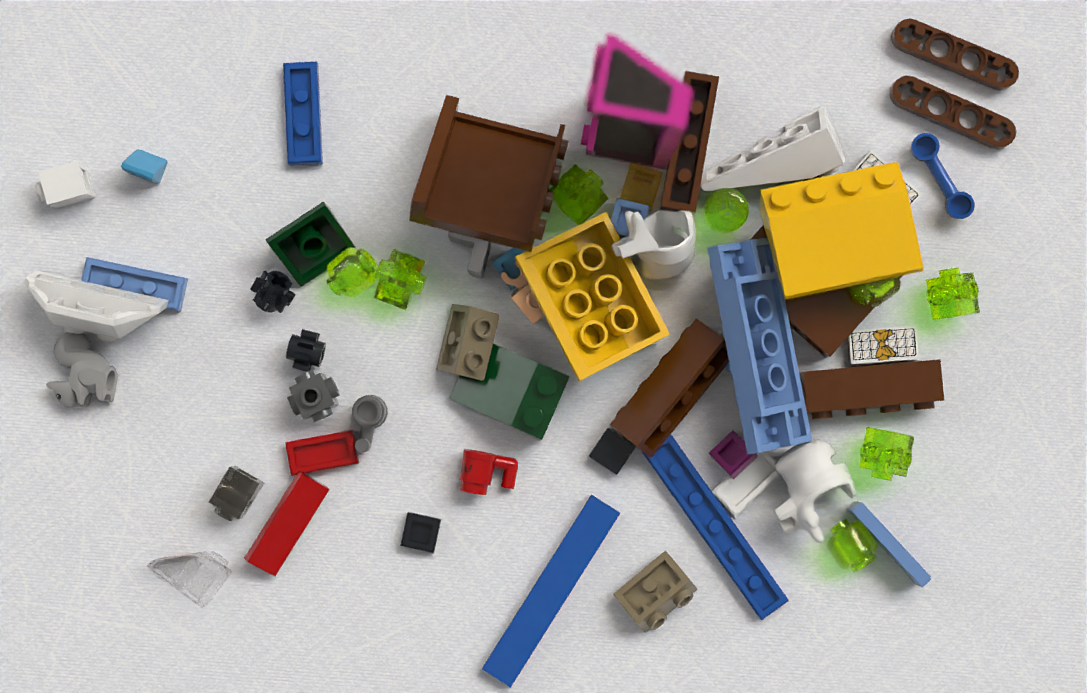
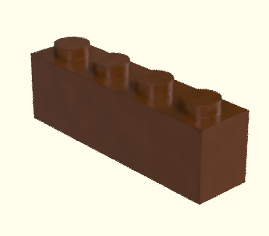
M685 71L682 82L693 91L686 128L667 165L659 210L689 211L693 217L697 208L719 76Z
M696 318L682 332L680 339L672 349L661 358L659 365L650 376L639 385L637 392L628 403L617 412L610 426L648 457L652 458L729 363L725 338Z
M940 359L799 372L807 413H811L812 419L833 417L832 411L845 410L846 416L867 414V407L878 406L880 413L901 411L900 404L913 403L914 410L935 408L934 401H944Z

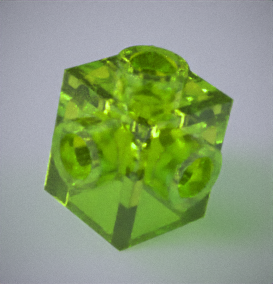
M576 164L561 176L557 187L552 186L549 189V192L554 193L553 202L577 225L584 223L609 199L600 188L604 182L591 169L584 172Z
M393 249L387 261L382 259L377 268L375 279L379 281L374 298L406 310L413 295L420 296L427 279V276L422 275L426 261Z
M959 268L939 270V277L926 279V297L930 304L932 320L980 313L978 303L979 288L975 281L974 272L960 274Z
M867 427L864 444L860 450L859 468L872 470L871 477L892 481L893 475L907 477L908 468L912 462L911 452L914 436Z

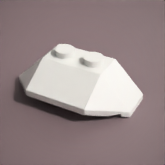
M35 271L26 276L24 282L52 324L64 326L63 330L69 333L82 334L84 331L96 333L97 338L105 341H117V338L124 337L166 309L169 302L166 299Z

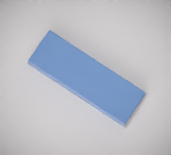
M86 257L81 281L169 300L166 309L181 312L188 278Z
M854 501L846 509L916 585L923 588L931 580V576L862 502Z

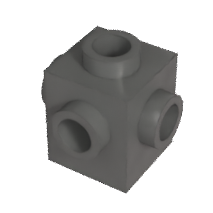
M311 370L294 378L296 384L289 387L292 395L287 398L296 416L301 414L303 419L313 418V421L317 422L333 414L331 408L339 405L336 397L340 396V393L332 377L327 378L323 373L315 375L314 371ZM310 389L315 390L318 395L317 400L313 403L308 402L306 399V393Z

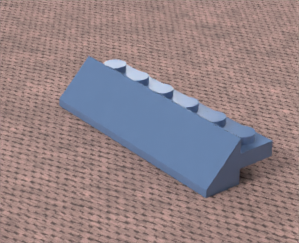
M753 239L740 243L708 247L710 268L716 290V299L723 326V335L726 342L747 455L812 441L785 298L768 239Z

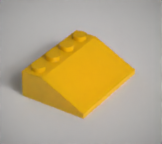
M898 162L760 190V214L785 300L922 272L924 269L908 191Z
M607 212L533 247L532 252L525 251L514 257L578 381L670 335L630 256L622 258L621 255L615 256L611 245L621 239Z

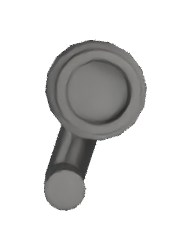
M366 395L359 398L352 408L354 421L361 426L359 439L355 444L356 450L361 453L370 450L374 428L381 426L386 421L388 415L386 403L375 395Z

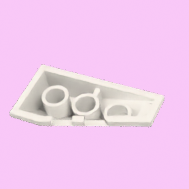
M825 106L785 124L786 132L776 138L765 136L756 141L757 144L747 155L743 152L735 153L703 172L701 179L703 191L810 179L819 175L828 176L838 171L840 166L845 164L843 151Z

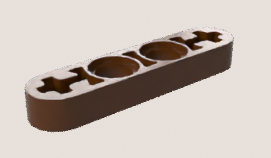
M915 19L902 20L892 31V43L898 50L991 89L1006 90L1015 84L1018 79V66L1010 58ZM907 28L913 29L912 36L922 39L925 34H928L929 37L924 42L922 50H920L918 46L922 42L911 39L909 43L903 42L904 35L900 34V31L904 32ZM933 40H943L947 44L948 53L946 56L936 57L932 54L930 45ZM971 52L977 55L979 66L976 70H968L963 66L962 56L964 53ZM991 60L989 68L998 70L1004 66L1006 68L1005 74L1010 77L999 82L997 80V73L989 70L983 76L981 72L987 66V61Z
M902 76L890 87V100L897 107L987 147L1002 149L1011 144L1016 137V127L1007 117L913 76ZM908 84L911 86L910 92L917 96H920L923 90L926 91L927 94L922 99L920 108L915 105L919 99L913 96H909L906 100L901 99L902 92L898 90V87L903 88ZM940 97L944 100L946 109L943 114L936 115L930 112L928 108L930 98ZM969 110L976 115L977 123L974 128L968 129L961 125L959 116L962 111ZM985 118H988L989 121L985 126L995 129L1002 125L1004 127L1003 133L1007 135V138L1003 137L996 141L994 139L996 135L994 132L985 129L981 135L978 131L984 125Z

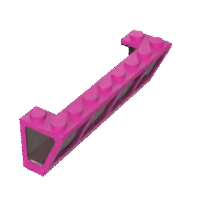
M607 34L605 45L597 43L592 78L587 94V111L592 112L591 126L584 124L580 145L587 146L585 155L665 170L686 128L693 90L616 35Z

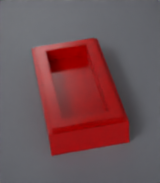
M354 430L285 442L291 476L296 475L298 471L310 473L358 464L359 457L355 448Z

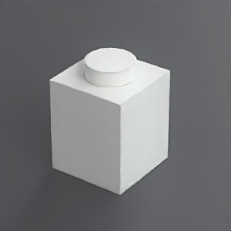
M79 161L38 172L41 181L37 183L38 194L42 202H46L47 205L57 209L95 198L87 167Z

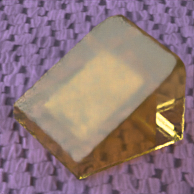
M630 163L620 199L650 206L649 211H651L663 173L659 170Z

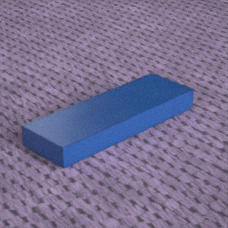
M318 62L283 63L288 165L323 164Z

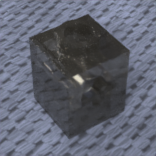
M236 465L229 466L209 503L216 506L214 512L229 521H232L234 517L238 520L242 519L265 482Z

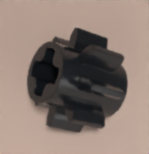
M263 271L261 277H256L250 288L251 291L256 293L253 301L258 308L265 312L272 313L277 310L279 313H282L284 308L291 304L296 295L294 292L289 291L293 283L282 272L271 271L268 273Z
M302 329L301 336L292 334L286 352V359L294 361L292 368L309 372L311 371V366H321L326 343L318 341L319 333Z

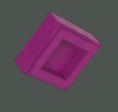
M734 430L709 452V455L733 480L758 457L757 453L747 455L745 441Z

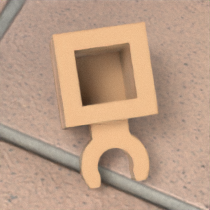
M515 261L516 266L520 269L517 261ZM521 269L520 275L516 278H511L505 271H502L501 277L503 281L508 285L517 287V290L511 294L512 300L532 324L536 323L544 314Z

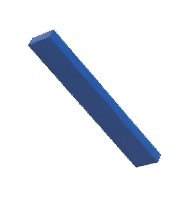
M670 435L652 458L643 453L760 620H763L787 603L789 600L673 436Z
M591 494L483 665L482 670L511 688L620 515L619 511Z

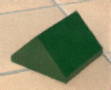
M324 201L265 239L300 287L357 251L336 216Z

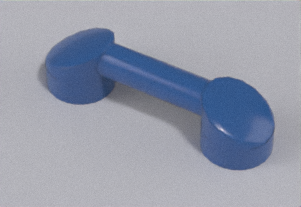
M930 133L919 134L912 141V155L915 159L926 163L947 199L945 202L946 212L955 219L969 217L974 211V200L968 193L958 192L937 157L940 148L938 139Z

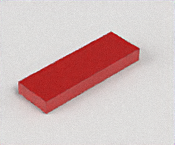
M298 471L244 559L261 570L276 576L330 489Z

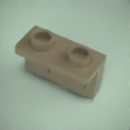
M452 304L436 370L484 380L499 321V314L471 306Z
M664 551L613 595L644 632H647L650 629L655 630L664 624L667 620V615L676 607L681 608L687 605L692 600L693 593L697 591V588L668 552Z

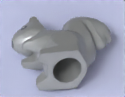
M66 332L58 338L54 346L56 360L62 366L71 370L68 381H51L46 386L53 390L58 401L67 408L73 407L77 401L79 405L89 406L92 394H96V398L99 401H114L118 373L115 367L109 365L100 353L90 350L91 341L86 339L83 333Z

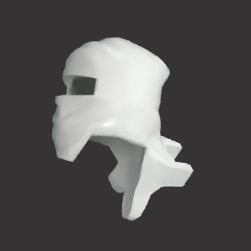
M659 210L645 219L642 218L638 211L635 213L632 211L625 212L629 235L611 245L616 257L621 255L622 258L638 254L640 260L637 269L644 278L653 280L675 277L690 266L695 257L694 242L696 236L694 218L691 212ZM673 226L679 227V228H681L683 231H680V230H678V229H675V228H673Z
M816 439L794 445L775 465L776 471L786 481L790 499L774 510L781 521L779 523L785 533L803 529L818 543L823 542L825 539L818 527L819 516L813 510V502L820 499L826 493L841 488L850 498L857 495L846 463L834 465L831 462L830 458L836 454V451L827 441Z

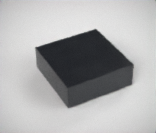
M607 428L589 454V457L617 475L636 447Z
M408 512L400 546L434 553L442 519Z

